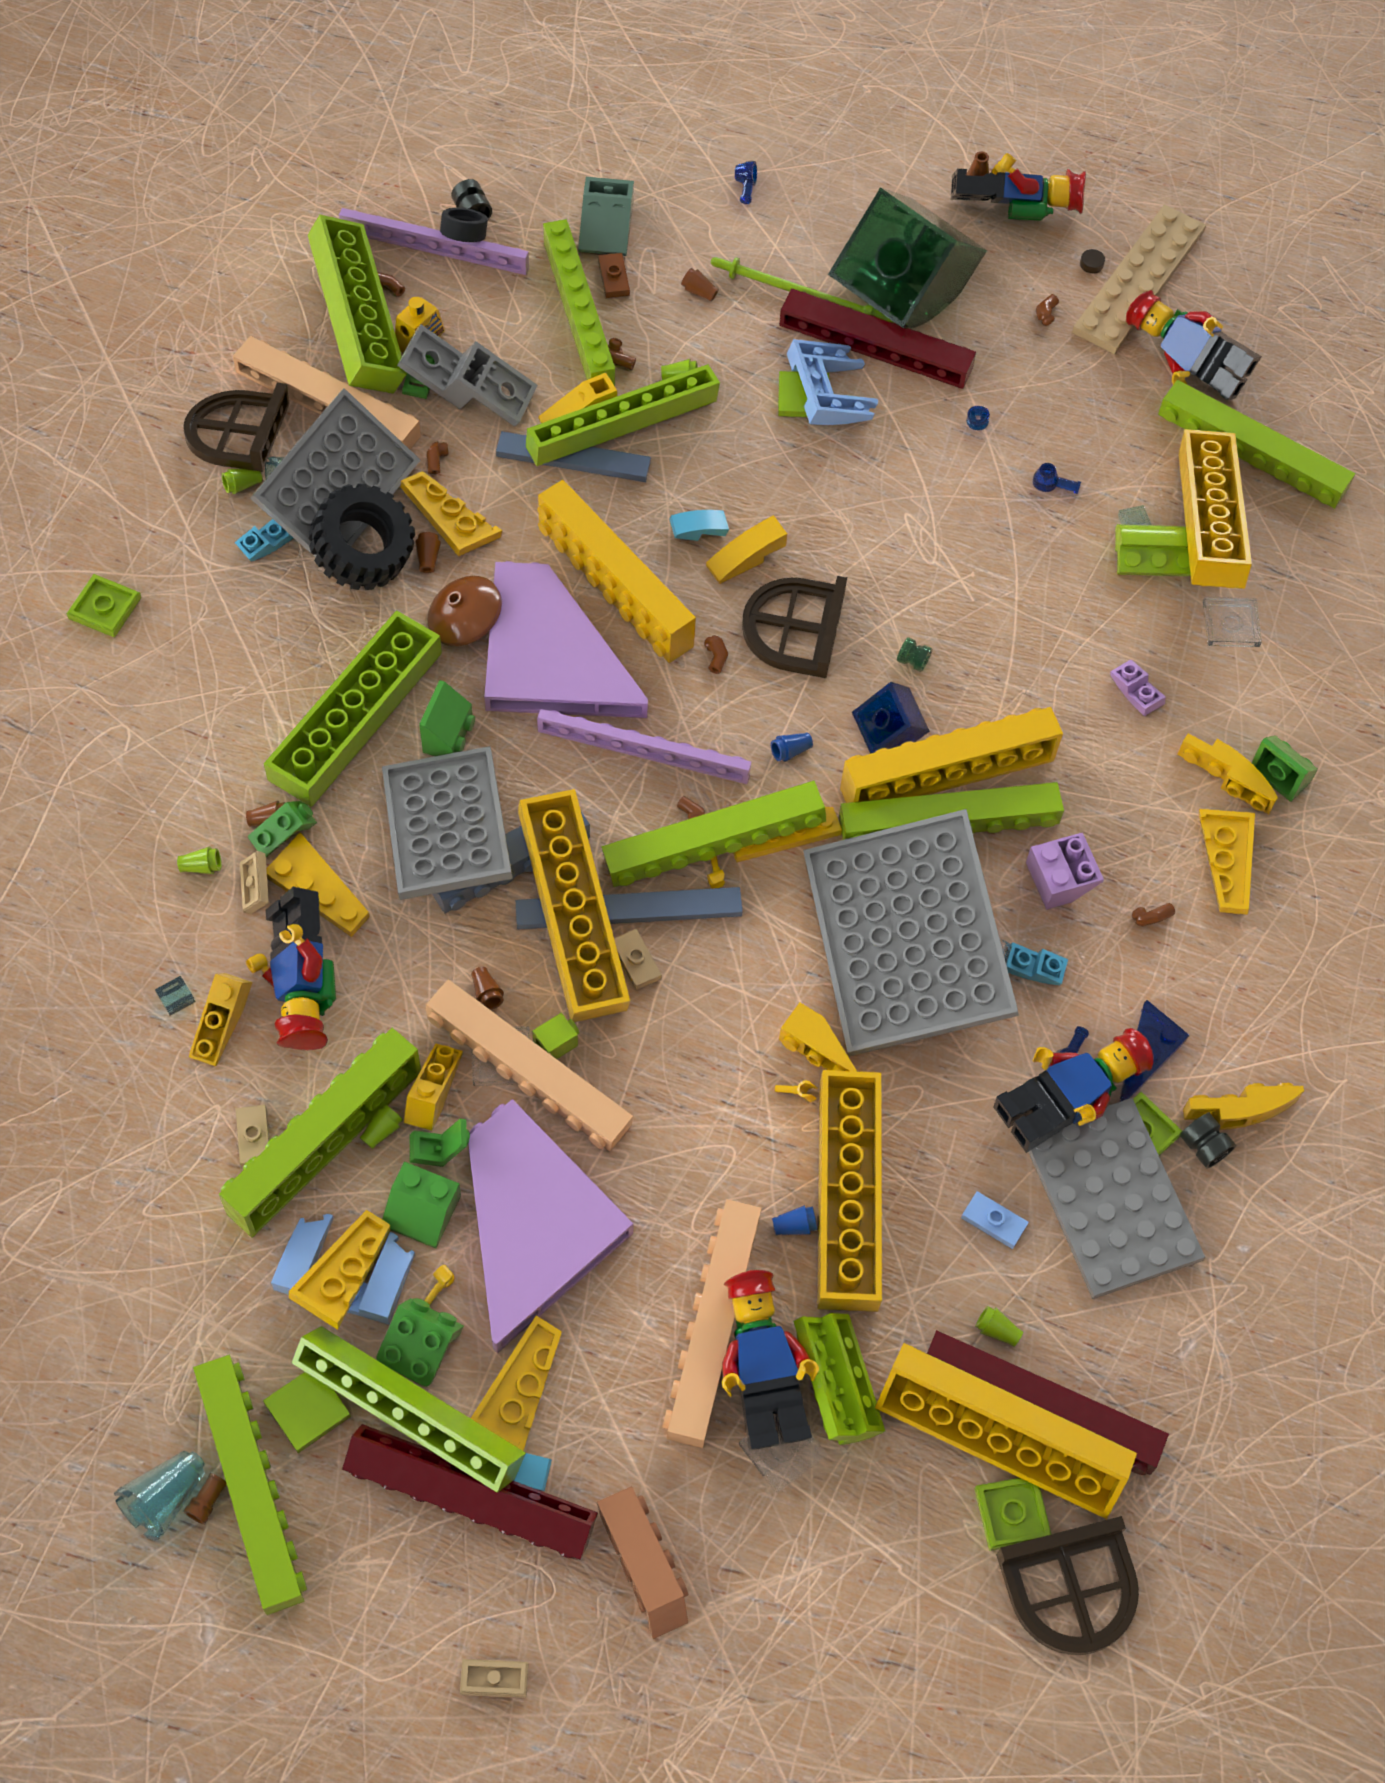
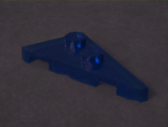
M1148 1000L1142 1006L1136 1030L1147 1038L1151 1046L1153 1066L1150 1071H1144L1139 1076L1132 1075L1124 1080L1120 1092V1102L1132 1098L1190 1036Z

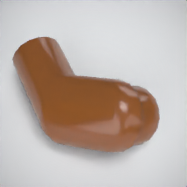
M378 272L380 283L390 289L396 296L399 297L405 292V287L395 277Z
M1054 294L1048 296L1036 307L1037 318L1042 321L1044 326L1051 324L1055 319L1051 313L1052 309L1059 304V299Z
M611 338L608 348L613 363L633 370L636 358L623 353L621 348L622 341L620 339Z
M434 442L427 450L428 474H439L441 472L440 456H447L449 454L446 442Z
M713 635L712 637H707L704 642L707 650L712 651L714 655L708 669L712 673L720 674L728 658V651L723 639Z
M686 796L681 797L677 803V807L688 814V819L705 814L703 807Z
M1166 903L1149 912H1146L1144 907H1139L1132 912V918L1136 920L1135 924L1144 927L1172 917L1175 914V908L1171 903Z

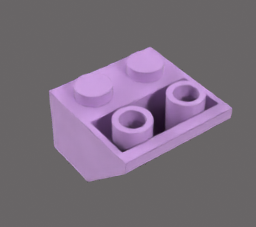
M1083 832L1030 848L1026 864L1046 910L1072 903L1104 881Z

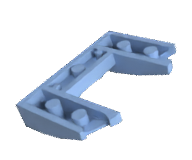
M793 339L789 347L787 357L792 371L799 372L807 396L804 408L810 424H850L872 420L875 413L869 412V409L876 408L878 399L833 393L827 372L863 369L865 365L862 358L850 359L846 355L851 349L849 345Z
M325 1214L323 1215L324 1220L306 1223L304 1218H300L271 1281L274 1291L289 1295V1290L317 1262L332 1224L333 1215ZM389 1233L369 1282H363L348 1313L390 1325L415 1256L413 1250L406 1253L396 1243L399 1238L395 1233Z

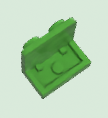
M410 1298L398 1305L376 1359L388 1368L422 1386H429L436 1376L449 1344L460 1336L464 1325L456 1322L457 1318L449 1313H439L429 1308L430 1304L419 1298Z

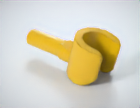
M717 856L711 859L713 873L707 875L711 889L720 888L725 885V874L722 869L720 870Z
M805 1080L800 1082L798 1086L775 1085V1092L798 1094L806 1101L813 1102L816 1100V1097L807 1094L809 1089H818V1087Z
M445 1264L441 1265L433 1273L438 1283L434 1285L424 1300L429 1304L433 1302L443 1288L449 1287L454 1282V1274Z

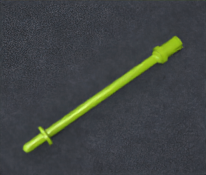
M718 257L711 259V265L729 271V278L734 279L738 274L789 292L792 288L894 323L896 313L877 308L875 304L870 303L863 306L740 265V258L737 257L734 258L733 262Z

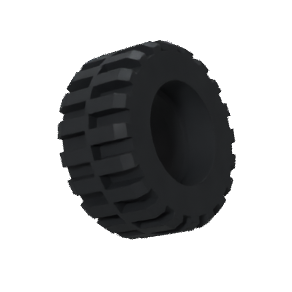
M357 483L355 488L349 484L343 486L341 491L339 489L334 490L321 503L311 523L312 527L309 531L308 539L312 541L309 545L311 554L317 555L314 561L318 567H324V574L328 578L333 576L337 579L336 583L344 586L346 583L351 585V589L359 590L361 586H364L365 590H373L376 585L378 587L387 585L390 580H394L398 576L414 548L415 528L410 526L413 521L410 514L404 513L405 506L401 501L396 502L393 499V494L381 492L380 487L373 485L372 488H367V484ZM347 521H360L370 525L380 535L384 550L373 554L355 550L344 540L340 531V524Z

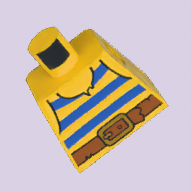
M412 297L408 302L409 306L396 317L395 334L400 351L403 353L420 325H423L438 337L445 332L439 310L422 297Z

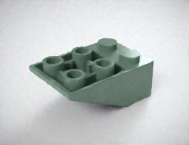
M586 177L578 252L597 254L622 253L623 256H627L634 202V181Z

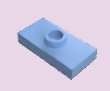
M978 1191L961 1216V1219L1011 1249L1015 1247L1029 1223Z

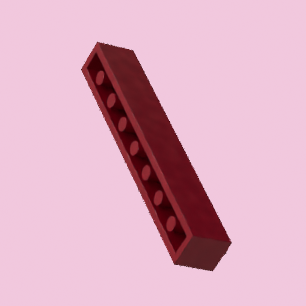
M792 288L780 311L779 326L828 343L849 345L851 347L850 350L961 389H964L974 366L976 351Z
M936 1330L927 1354L1136 1452L1137 1455L1131 1470L1136 1474L1151 1475L1157 1468L1169 1433Z
M361 1424L351 1436L342 1470L351 1473L357 1479H368L376 1482L386 1490H397L410 1495L415 1501H426L439 1506L441 1510L447 1513H458L468 1517L476 1524H487L499 1529L505 1535H516L528 1540L534 1546H545L558 1551L560 1555L566 1558L581 1560L589 1544L598 1515L596 1511L516 1481H512L499 1492H495L429 1449Z

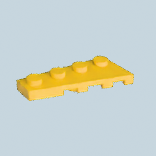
M422 471L401 480V489L458 557L501 538L502 530L499 527L489 525L485 522L486 518L478 512L473 513L465 507L466 503L460 498L456 499L450 496L445 487Z
M825 807L826 822L821 823L817 827H807L797 830L791 835L778 836L767 840L763 844H752L741 848L737 852H733L736 863L840 836L842 828L834 808Z
M1199 809V819L1219 912L1248 915L1255 813Z
M301 832L266 868L267 879L286 892L293 886L317 891L319 893L320 916L350 937L370 917L368 910Z
M365 1210L289 1290V1299L338 1330L390 1233V1224Z
M536 1315L471 1419L524 1451L562 1331Z

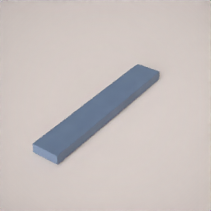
M501 431L496 449V457L534 463L526 449V435ZM589 447L542 465L646 482L651 457Z

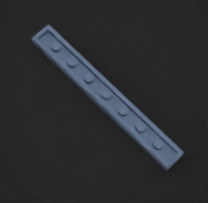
M740 887L603 895L610 924L740 917L743 913ZM540 898L515 900L517 929L547 928Z

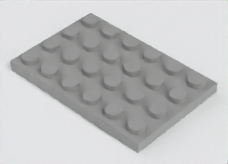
M343 388L250 499L311 553L309 545L312 541L308 539L309 531L312 527L311 523L325 498L329 497L331 492L336 489L341 491L343 486L349 484L355 488L357 483L367 484V488H372L374 485L380 487V491L385 494L387 492L394 494L401 485V480L407 478L421 460ZM347 521L340 524V531L344 540L352 546L368 524L360 521Z
M490 746L382 766L397 890L400 900L513 879Z
M1132 1098L1107 1106L1104 1115L1093 1122L1079 1126L1078 1122L1072 1123L1029 1151L1092 1299L1199 1263L1205 1259V1255Z

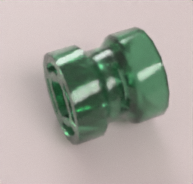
M907 637L898 653L897 661L902 664L910 662L913 669L922 672L929 661L932 648L927 645L917 646L916 640Z

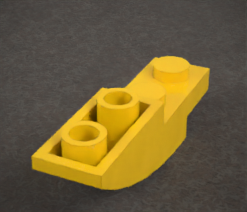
M1189 733L1186 735L1177 755L1183 757L1185 761L1207 770L1209 774L1223 779L1221 789L1230 796L1239 798L1250 804L1254 809L1269 815L1278 796L1263 774L1248 759L1218 738L1211 746Z
M1253 1083L1246 1086L1239 1097L1234 1094L1223 1095L1220 1098L1195 1095L1188 1099L1183 1108L1184 1120H1196L1210 1112L1220 1124L1219 1130L1247 1127L1273 1118L1290 1108L1303 1094L1304 1086H1293L1292 1083H1281L1276 1086Z

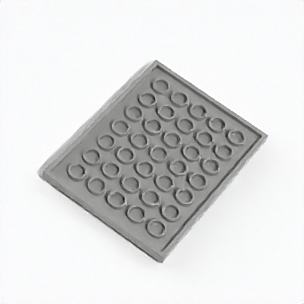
M966 809L803 850L849 1057L1019 1016Z

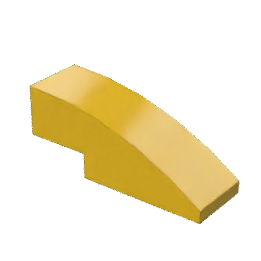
M773 515L728 543L706 562V566L718 583L721 584L764 563V556L786 546L788 533Z

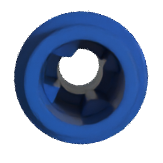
M808 732L779 735L775 740L771 741V751L777 761L782 760L786 762L813 747V740Z
M803 1205L772 1218L776 1235H811V1231L818 1230L813 1206L806 1208Z

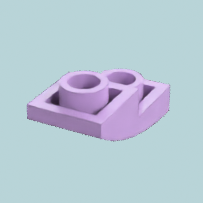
M1129 660L1110 671V675L1118 688L1143 716L1165 704L1166 697L1148 682L1149 674L1134 661Z

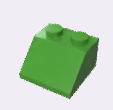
M439 680L419 724L423 753L432 756L462 752L466 742L464 737L467 731H472L475 723L472 704L441 680Z
M1276 735L1262 740L1252 760V764L1263 774L1272 788L1290 802L1311 783L1318 770L1309 759L1302 757L1287 742L1282 741Z
M404 1161L391 1187L382 1220L390 1224L391 1231L437 1248L461 1198L460 1184Z

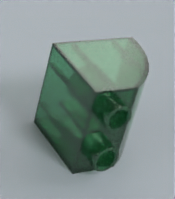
M880 187L828 275L900 327L911 329L933 319L958 297L988 250L914 199Z

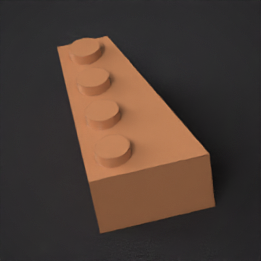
M631 1486L597 1501L600 1518L617 1555H621L620 1562L628 1582L633 1581L634 1583L632 1587L641 1613H647L648 1629L652 1638L655 1639L687 1624L688 1616L684 1597L689 1594L682 1577L676 1579L672 1571L675 1568L673 1558L669 1550L663 1551L659 1544L662 1536L655 1522L649 1523L646 1517L649 1509L642 1495L637 1497Z

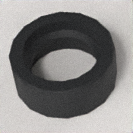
M448 208L442 212L440 232L452 240L480 242L486 237L488 218L483 213L472 209Z

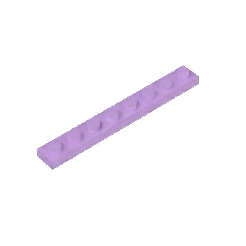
M342 208L339 213V219L364 224L367 238L523 275H527L529 270V253L519 248L486 241H456L445 237L439 230L366 214L356 210Z
M540 709L537 717L538 732L743 784H747L750 777L751 761H747L739 756L731 757L719 754L715 750H703L687 743L679 744L667 741L659 736L651 737L640 734L635 730H623L607 723L599 724L588 721L583 717L563 715L556 710Z

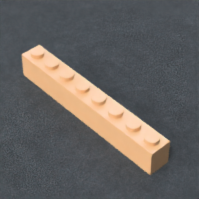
M250 336L233 355L236 373L274 391L277 383L287 384L290 400L320 415L337 394L345 388L409 449L421 437L419 420L413 415L406 414L396 409L393 405L374 398L369 393H364L353 386H349L347 382H342L332 377L329 373L322 372L307 362L300 361L290 356L287 352L270 346L263 340Z
M449 979L427 1002L426 1014L431 1024L437 1028H445L450 1032V1036L455 1042L460 1045L466 1044L473 1049V1054L479 1060L485 1063L489 1061L496 1067V1071L507 1080L512 1078L519 1084V1088L530 1097L536 1096L542 1101V1105L552 1114L558 1113L566 1119L565 1122L570 1128L577 1132L583 1131L589 1136L590 1142L597 1148L603 1149L604 1147L611 1152L632 1126L633 1115Z
M726 1199L724 1209L718 1208L714 1226H718L719 1230L717 1237L711 1236L707 1254L712 1255L710 1265H703L700 1282L705 1283L703 1293H696L693 1311L698 1312L696 1321H689L685 1337L686 1340H690L688 1351L682 1350L679 1359L678 1369L683 1370L681 1380H674L670 1398L675 1399L673 1411L667 1409L662 1428L668 1429L667 1440L699 1448L704 1447L721 1378L722 1361L728 1349L735 1321L732 1299H728V1288L724 1283L731 1277L747 1271L760 1219L761 1207Z

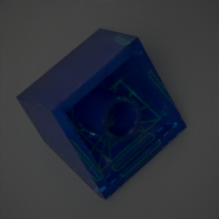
M894 682L888 683L852 711L870 754L882 748L891 749L905 742H916L930 732L910 688Z

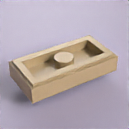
M256 851L240 862L243 912L253 914L269 903L265 853Z
M637 929L614 938L620 962L635 990L662 979V974Z
M266 1105L235 1108L241 1167H244L246 1162L252 1157H258L265 1150V1146L269 1141Z
M462 1659L460 1695L526 1698L528 1662Z

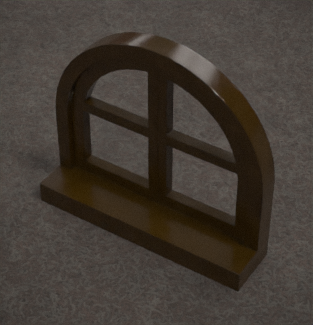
M277 383L273 394L248 390H231L216 393L201 400L188 412L184 421V435L188 448L195 456L210 464L263 472L290 404L287 384ZM242 404L267 407L260 426L235 423ZM235 405L228 422L203 419L210 412L218 408ZM198 428L224 431L216 450L201 441L198 436ZM231 432L255 436L249 455L223 452Z
M837 576L835 584L804 578H782L760 587L751 595L743 611L742 631L747 646L755 656L772 667L827 678L848 577ZM785 593H792L787 617L759 612L760 608L771 598ZM797 593L826 598L821 624L792 618ZM756 622L784 627L778 652L767 646L760 638L756 629ZM789 629L818 634L813 660L784 654Z
M1122 1516L1001 1547L997 1552L996 1556L1008 1595L1019 1622L1036 1641L1045 1647L1068 1655L1095 1653L1113 1644L1131 1624L1138 1605L1139 1587L1136 1572L1123 1536V1531L1126 1527ZM1109 1547L1119 1581L1081 1591L1070 1556ZM1058 1560L1069 1595L1030 1604L1019 1570ZM1121 1588L1120 1604L1116 1615L1104 1629L1095 1633L1084 1598ZM1072 1602L1082 1636H1068L1052 1630L1039 1619L1034 1611Z

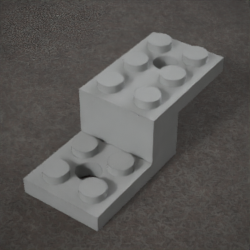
M423 325L416 329L397 365L457 408L461 409L472 398H475L513 426L520 422L538 386L475 341L462 354ZM425 355H430L434 359L435 365L430 364L426 360ZM501 386L509 390L510 396H506L502 392Z

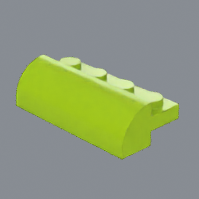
M1117 524L1115 526V552H1117L1118 575L1191 576L1186 526Z
M829 1313L821 1318L802 1316L794 1320L798 1342L805 1348L810 1359L819 1366V1372L815 1380L811 1382L828 1439L838 1440L839 1445L860 1442L886 1432L880 1411L875 1409L877 1402L850 1315Z

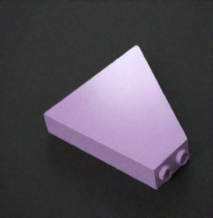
M495 562L494 585L501 594L502 607L496 623L490 629L484 696L485 710L539 713L540 709L548 711L556 710L561 714L647 718V697L548 564L537 562Z
M513 1099L506 1105L503 1103L495 1108L491 1114L492 1117L486 1122L476 1124L469 1132L470 1138L468 1143L492 1344L496 1353H499L525 1330L536 1315L538 1317L542 1315L633 1234V1223Z

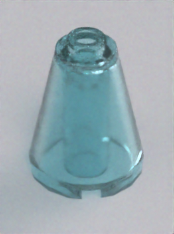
M182 1451L114 1492V1496L120 1497L115 1502L123 1515L135 1528L142 1525L148 1530L143 1535L154 1541L159 1540L204 1476L203 1467L205 1463L197 1453Z

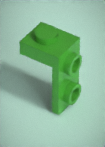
M301 801L286 802L250 833L248 839L257 851L265 853V856L268 857L295 832L309 830L317 822L312 817L313 812L307 804Z
M460 1118L443 1134L414 1130L410 1134V1163L439 1167L446 1165L465 1149L469 1143L470 1133L467 1129L466 1119Z

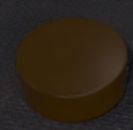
M1095 249L1083 252L1080 266L1084 271L1098 273L1103 269L1105 256L1102 252Z

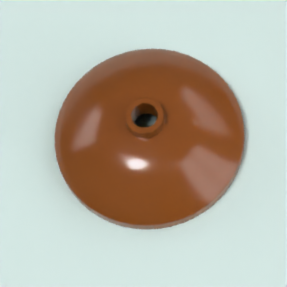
M466 576L452 581L440 590L430 605L427 618L429 629L440 635L441 643L444 645L464 646L477 641L490 631L500 615L502 599L498 588L492 581L481 576Z

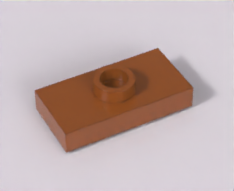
M623 254L598 255L605 297L630 296Z

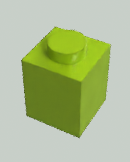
M562 1012L532 1030L533 1042L556 1059L578 1046L579 1029L572 1019L567 1020Z

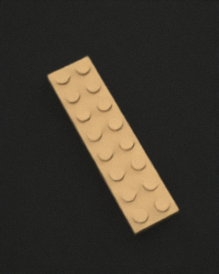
M1164 204L1076 322L1072 333L1116 354L1135 327L1126 323V313L1130 304L1146 291L1152 290L1154 295L1158 296L1203 234L1206 224Z

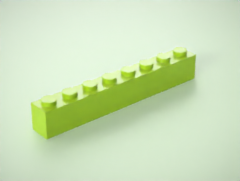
M564 219L543 223L544 246L586 379L588 380L607 373L615 386V366L568 221Z
M709 364L527 428L526 449L536 466H540L717 402L720 382Z
M1179 380L1174 383L1162 400L1158 413L1159 416L1188 430L1235 433L1238 458L1334 509L1349 489L1356 474Z
M814 780L601 847L613 887L627 886L634 881L646 877H656L662 872L682 869L691 863L711 860L723 853L737 852L741 848L752 844H763L767 840L778 836H788L797 830L817 827L821 823L826 822L825 806Z
M1058 782L841 803L839 822L842 828V839L845 840L966 809L973 834L985 831L997 833L1005 829L1025 830L1035 826L1053 827L1056 824H1060L1064 808Z
M320 1326L301 1337L292 1364L495 1492H499L515 1480L526 1454L524 1451L326 1328Z
M230 1354L193 1367L262 1608L266 1615H270L305 1602L302 1592L307 1590L306 1582L302 1571L296 1573L293 1561L298 1559L293 1540L287 1542L284 1530L289 1529L284 1510H277L275 1500L280 1498L275 1480H268L266 1470L271 1468L266 1450L260 1451L257 1440L262 1439L261 1431L257 1420L251 1422L248 1411L254 1409L249 1392H242L240 1382L245 1380L239 1362L234 1364Z

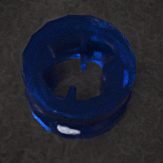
M983 406L971 407L967 413V425L977 431L985 429L989 423L990 413Z

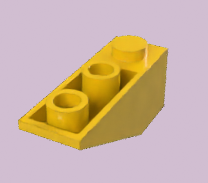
M607 373L600 374L580 383L539 415L538 419L541 423L617 397V389Z
M228 973L215 974L188 1057L217 1066L243 1013L253 982Z
M799 1002L781 1027L779 1040L790 1051H798L806 1056V1059L814 1066H822L826 1070L857 1071L826 1019Z
M435 1043L407 1095L404 1123L433 1130L442 1112L463 1054L462 1050Z

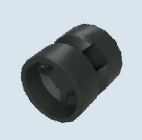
M474 179L463 180L453 188L451 197L457 208H467L481 212L489 220L492 215V207L478 181Z
M1210 1112L1196 1119L1180 1134L1190 1149H1197L1196 1156L1206 1169L1223 1160L1236 1147V1144L1227 1133L1219 1132L1220 1124Z

